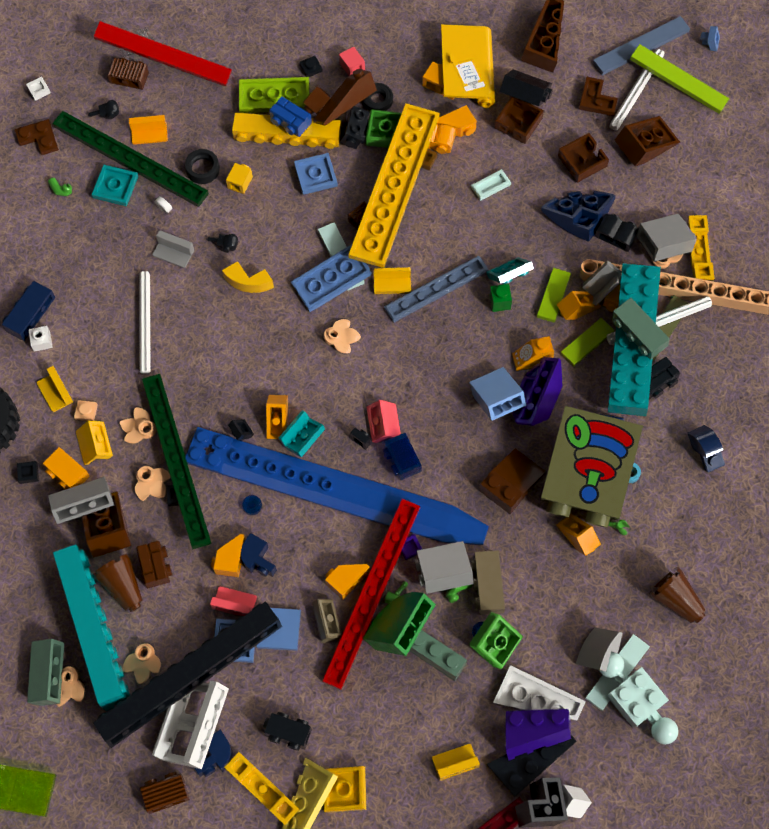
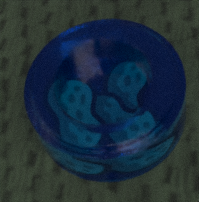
M250 495L243 500L242 507L246 514L256 515L262 509V502L259 497Z

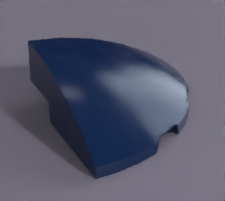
M581 191L571 192L567 194L566 198L558 200L555 197L541 207V211L567 232L589 242L595 235L605 214H608L616 195L600 191H593V194L582 195Z

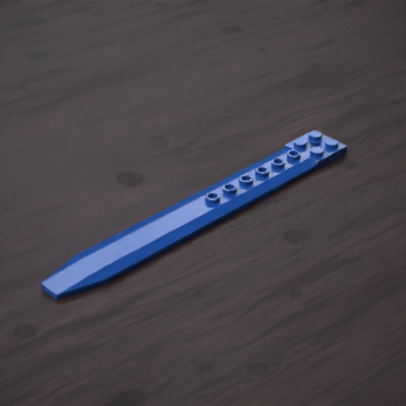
M197 427L186 454L187 464L387 526L391 525L401 500H407L420 506L410 533L442 543L464 541V544L483 545L489 528L488 525L453 505L236 440L233 437ZM212 446L214 452H210L207 455L204 449Z

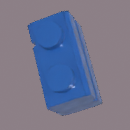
M283 96L280 97L269 111L271 122L276 126L284 127L290 135L295 134L300 137L312 122L310 113Z

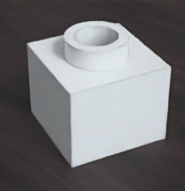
M48 326L29 329L31 347L34 352L53 348Z

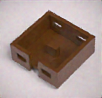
M511 97L495 120V129L505 134L509 132L513 135L514 139L526 144L543 119L544 110L531 103Z
M590 133L559 148V159L577 183L608 166L609 158L602 149H599L597 157L593 153L596 150L597 142Z

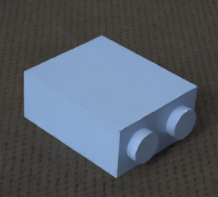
M504 367L469 382L473 397L491 421L526 406L523 390Z

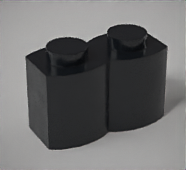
M605 214L596 230L595 237L629 252L637 237L639 228L633 222L622 221L615 214Z

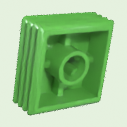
M370 110L366 145L389 148L402 113Z
M491 612L469 645L493 667L502 669L523 636L501 615Z

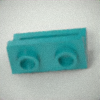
M302 410L280 435L279 440L287 450L302 457L324 432L325 427L323 424L311 419Z

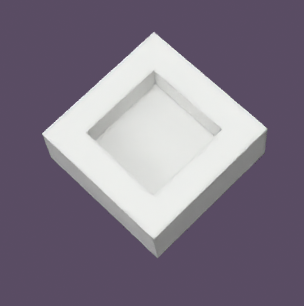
M42 77L26 84L35 101L50 94V90Z

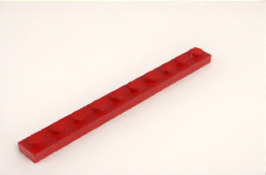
M404 499L401 500L323 678V683L342 690L420 510L419 505Z

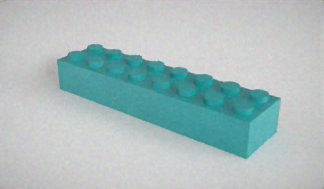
M623 263L618 307L632 298L656 323L661 267ZM617 327L608 413L647 416L653 358L650 360L647 356H643L639 352L638 346L634 342H630L625 336V332Z
M75 544L55 551L53 555L97 702L105 711L113 709L118 702L126 700L131 695L127 684L125 685L124 680H122L125 677L122 666H119L118 661H116L119 658L117 649L110 642V640H113L111 630L104 623L108 620L104 609L102 610L99 604L102 602L100 594L96 591L95 586H93L96 584V580L89 569V566H91L89 558L85 555L84 550H80Z

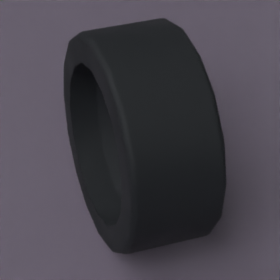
M195 150L185 160L186 173L188 178L194 183H211L219 175L220 166L218 158L210 150ZM207 159L212 162L213 167L207 173L197 174L192 170V165L197 160Z

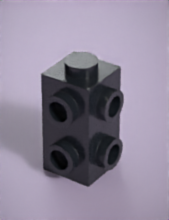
M356 106L351 108L340 143L357 149L360 143H364L366 138L364 131L368 128L370 112Z
M282 712L277 714L271 713L270 718L267 717L263 725L268 741L280 744V741L287 743L288 748L299 751L300 748L305 750L312 728L308 725L309 722L298 718L296 721L291 720L289 715Z

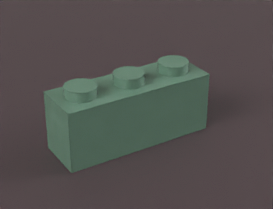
M632 298L613 311L612 321L614 325L625 332L627 339L638 346V350L643 356H647L651 360L668 347L670 338Z
M423 630L420 631L409 650L453 681H456L467 663V659Z
M54 639L32 641L27 703L39 706L60 704L64 653L63 642Z

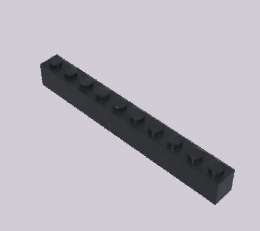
M266 601L256 605L251 612L239 617L230 627L223 628L213 639L206 640L200 648L186 654L183 660L169 666L166 672L152 678L149 684L135 690L129 698L118 702L109 712L101 714L93 724L110 748L114 747L282 628L279 618Z

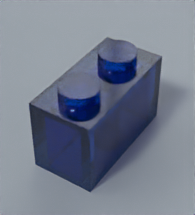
M406 433L384 441L385 449L382 450L387 460L390 459L393 464L391 470L395 477L398 476L401 481L422 472V465Z

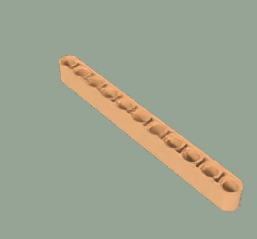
M592 259L583 261L579 273L580 278L586 281L605 262ZM612 263L622 271V265ZM660 272L659 283H664L665 286L659 284L658 295L668 297L675 295L680 299L696 301L708 296L712 301V305L769 315V291Z

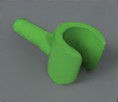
M619 520L618 522L609 521L608 525L617 528L621 535H627V531L622 527H630L625 520Z
M404 581L395 594L388 591L385 603L389 604L399 597L408 583Z

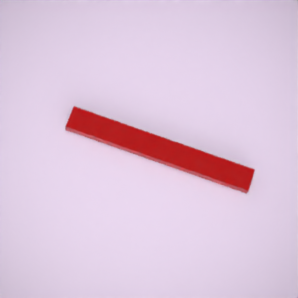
M102 21L99 22L94 34V39L222 86L227 85L232 69Z

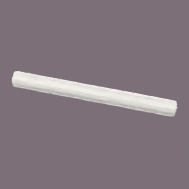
M660 49L655 50L654 53L663 58L664 51ZM646 69L642 71L609 126L615 131L619 129L653 73Z
M141 271L139 273V359L141 374L150 373V274L148 271Z
M706 296L657 315L656 325L660 327L712 306V301L710 297ZM615 332L607 335V341L610 345H613L615 342Z

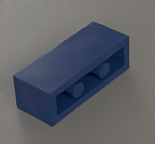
M33 280L31 285L26 287L20 300L15 302L12 311L4 317L2 326L5 331L25 341L29 335V329H33L54 301L53 291Z

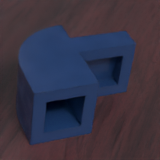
M703 425L687 432L691 446L694 451L700 454L706 472L709 473L725 465L721 453L724 449L719 438L711 428Z
M252 533L249 534L242 545L241 558L243 564L251 574L257 568L256 571L261 575L273 577L277 571L276 566L262 558L269 548L268 543Z
M221 729L213 734L208 749L211 756L205 759L202 769L195 768L200 777L203 775L207 777L214 773L216 766H219L222 772L225 771L224 767L232 760L231 745Z

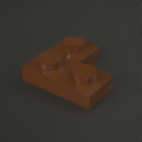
M586 77L579 109L614 116L618 98L601 95L604 80Z
M49 119L15 129L20 146L37 141L41 155L59 150Z

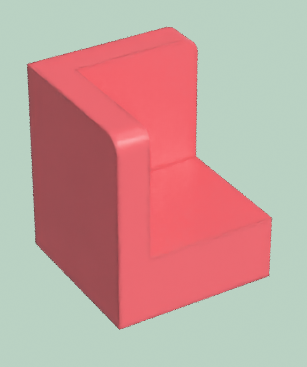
M351 47L339 54L340 65L348 76L357 69L365 70V61L355 47Z

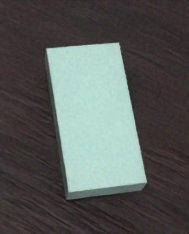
M501 169L472 184L471 188L481 201L510 186L511 182Z

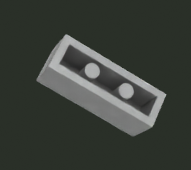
M105 477L48 495L51 511L57 524L114 505Z

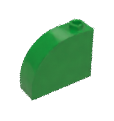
M410 592L401 595L380 611L363 639L377 651L407 656L436 604L421 592Z

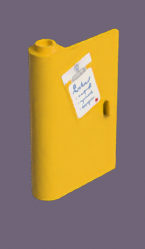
M441 24L443 97L475 98L483 108L491 107L495 103L491 29L486 26Z

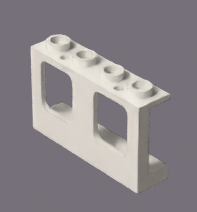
M210 681V683H203L193 691L206 693L198 716L185 713L189 697L193 691L171 705L167 710L152 755L163 761L202 769L229 688L218 682ZM180 730L192 732L185 756L172 754V747Z

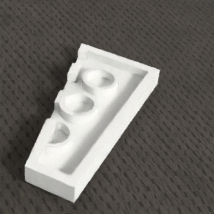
M510 665L493 703L523 710L569 709L570 719L577 721L586 701Z

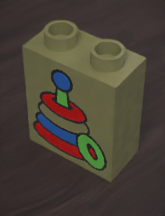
M565 406L541 497L542 501L548 502L546 512L569 518L571 508L587 512L586 523L608 528L610 518L620 519L643 425Z

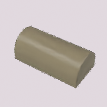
M317 599L312 602L321 642L327 643L340 639L342 635L333 599Z

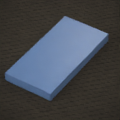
M352 244L291 281L309 312L317 309L373 274L367 263L349 258Z

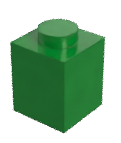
M509 284L490 287L492 312L511 310L512 297Z

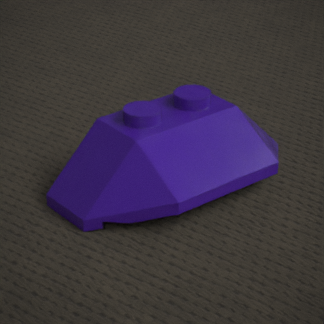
M543 357L540 363L524 375L520 388L523 390L526 406L512 412L517 424L534 426L550 418L563 387L560 358Z

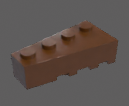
M563 0L545 1L521 61L543 70L554 72L558 60L561 22L564 10Z

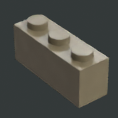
M499 550L475 552L474 559H471L472 571L476 572V578H473V589L478 592V597H475V609H479L480 615H488L491 612L495 614L504 613L505 604Z

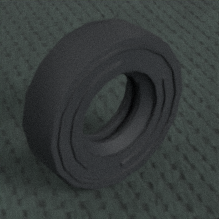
M375 83L377 91L362 100L364 107L368 111H387L393 104L392 90L383 83ZM376 93H380L385 99L380 103H375L371 100V97Z

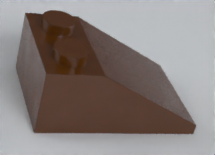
M660 116L625 125L614 139L634 166L645 164L680 143Z
M515 448L488 474L480 484L479 491L508 514H511L546 471Z
M118 492L111 493L114 502L113 506L82 516L86 542L93 558L132 546Z

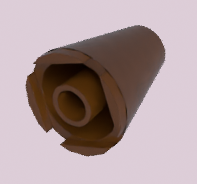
M128 554L119 556L120 561H114L113 559L97 569L96 573L92 575L125 611L130 610V612H133L141 607L140 603L143 600Z
M676 567L674 569L677 572L673 574L670 571L654 586L658 587V589L654 593L650 591L649 595L688 622L692 623L695 621L698 623L705 616V608L683 571Z

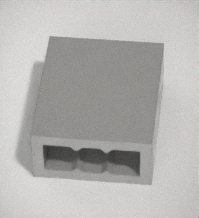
M679 214L640 223L637 238L654 262L692 252L697 240L695 234L692 233L685 220Z
M464 541L417 551L418 559H414L416 571L421 572L418 575L421 587H425L426 594L473 584V572Z

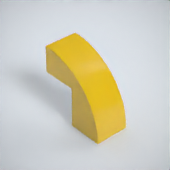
M238 261L222 270L224 279L232 287L240 291L259 293L274 288L273 280L265 269L250 278Z

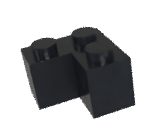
M560 777L541 778L529 784L532 800H527L515 806L519 828L556 826L568 820Z

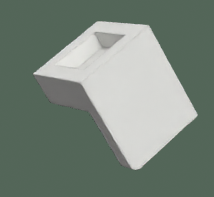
M563 784L562 790L567 816L581 818L592 802L582 788Z

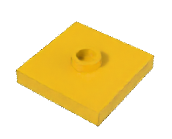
M355 766L326 769L338 776L324 802V812L366 810L365 767Z

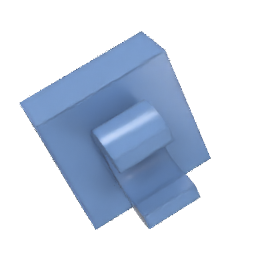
M710 26L709 33L702 32L700 37L703 40L702 45H708L711 51L718 50L720 35L717 26Z

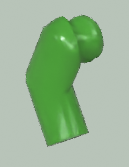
M56 178L48 180V184L55 195L69 196L72 193V186L70 184L60 186Z
M472 584L448 589L446 598L448 597L450 603L456 602L459 599L457 593L472 588Z

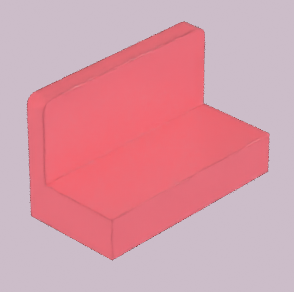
M378 400L366 407L372 442L378 443L387 438L401 439L395 403Z
M220 586L216 597H212L210 605L214 610L237 616H245L254 608L257 596Z

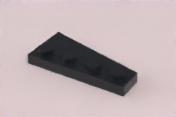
M571 735L570 740L547 748L544 746L535 749L532 753L515 756V759L508 760L507 754L488 763L487 766L509 792L516 797L577 741Z

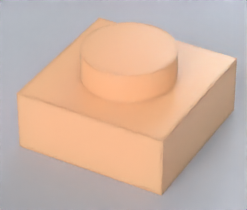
M78 400L74 419L94 421L98 406L97 402Z

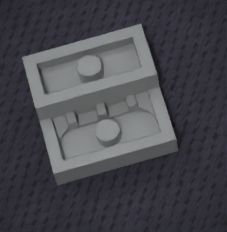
M595 627L583 643L576 664L606 672L611 652L618 653L623 633Z

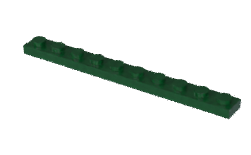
M64 111L52 123L54 128L126 168L137 172L139 175L197 207L209 195L208 190Z
M157 374L143 378V385L192 550L212 544L161 375Z

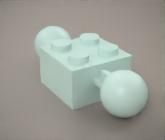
M611 652L607 671L599 670L603 676L614 678L619 684L607 694L610 701L633 728L648 719L652 724V736L658 743L666 745L674 742L678 736L677 724L670 718L661 717L656 711L669 701L668 698L642 667L628 677L623 670V658L618 653Z

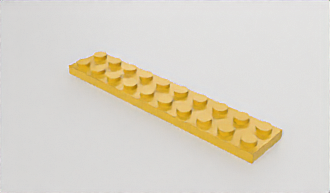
M405 103L350 249V259L381 268L385 267L437 125L439 112Z

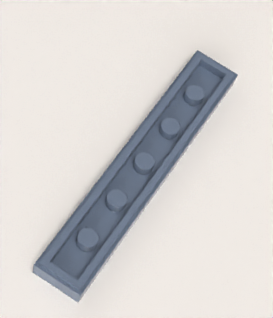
M680 16L594 59L593 64L604 75L630 62V57L639 44L652 51L688 33L690 27Z
M477 256L384 306V309L394 323L489 271L480 256Z

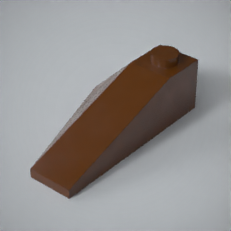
M363 69L353 71V74L345 79L313 119L314 123L326 126L377 91L371 72Z

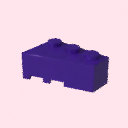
M569 709L506 711V753L508 760L515 759V756L524 753H532L535 749L544 746L547 748L571 739Z

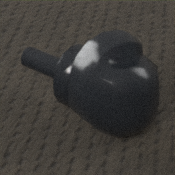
M109 100L107 103L98 105L99 110L89 112L90 117L100 114L102 118L113 119L119 114V106L115 100Z
M219 234L218 238L208 237L207 239L211 242H217V246L221 247V251L226 253L236 250L238 245V237L235 234Z

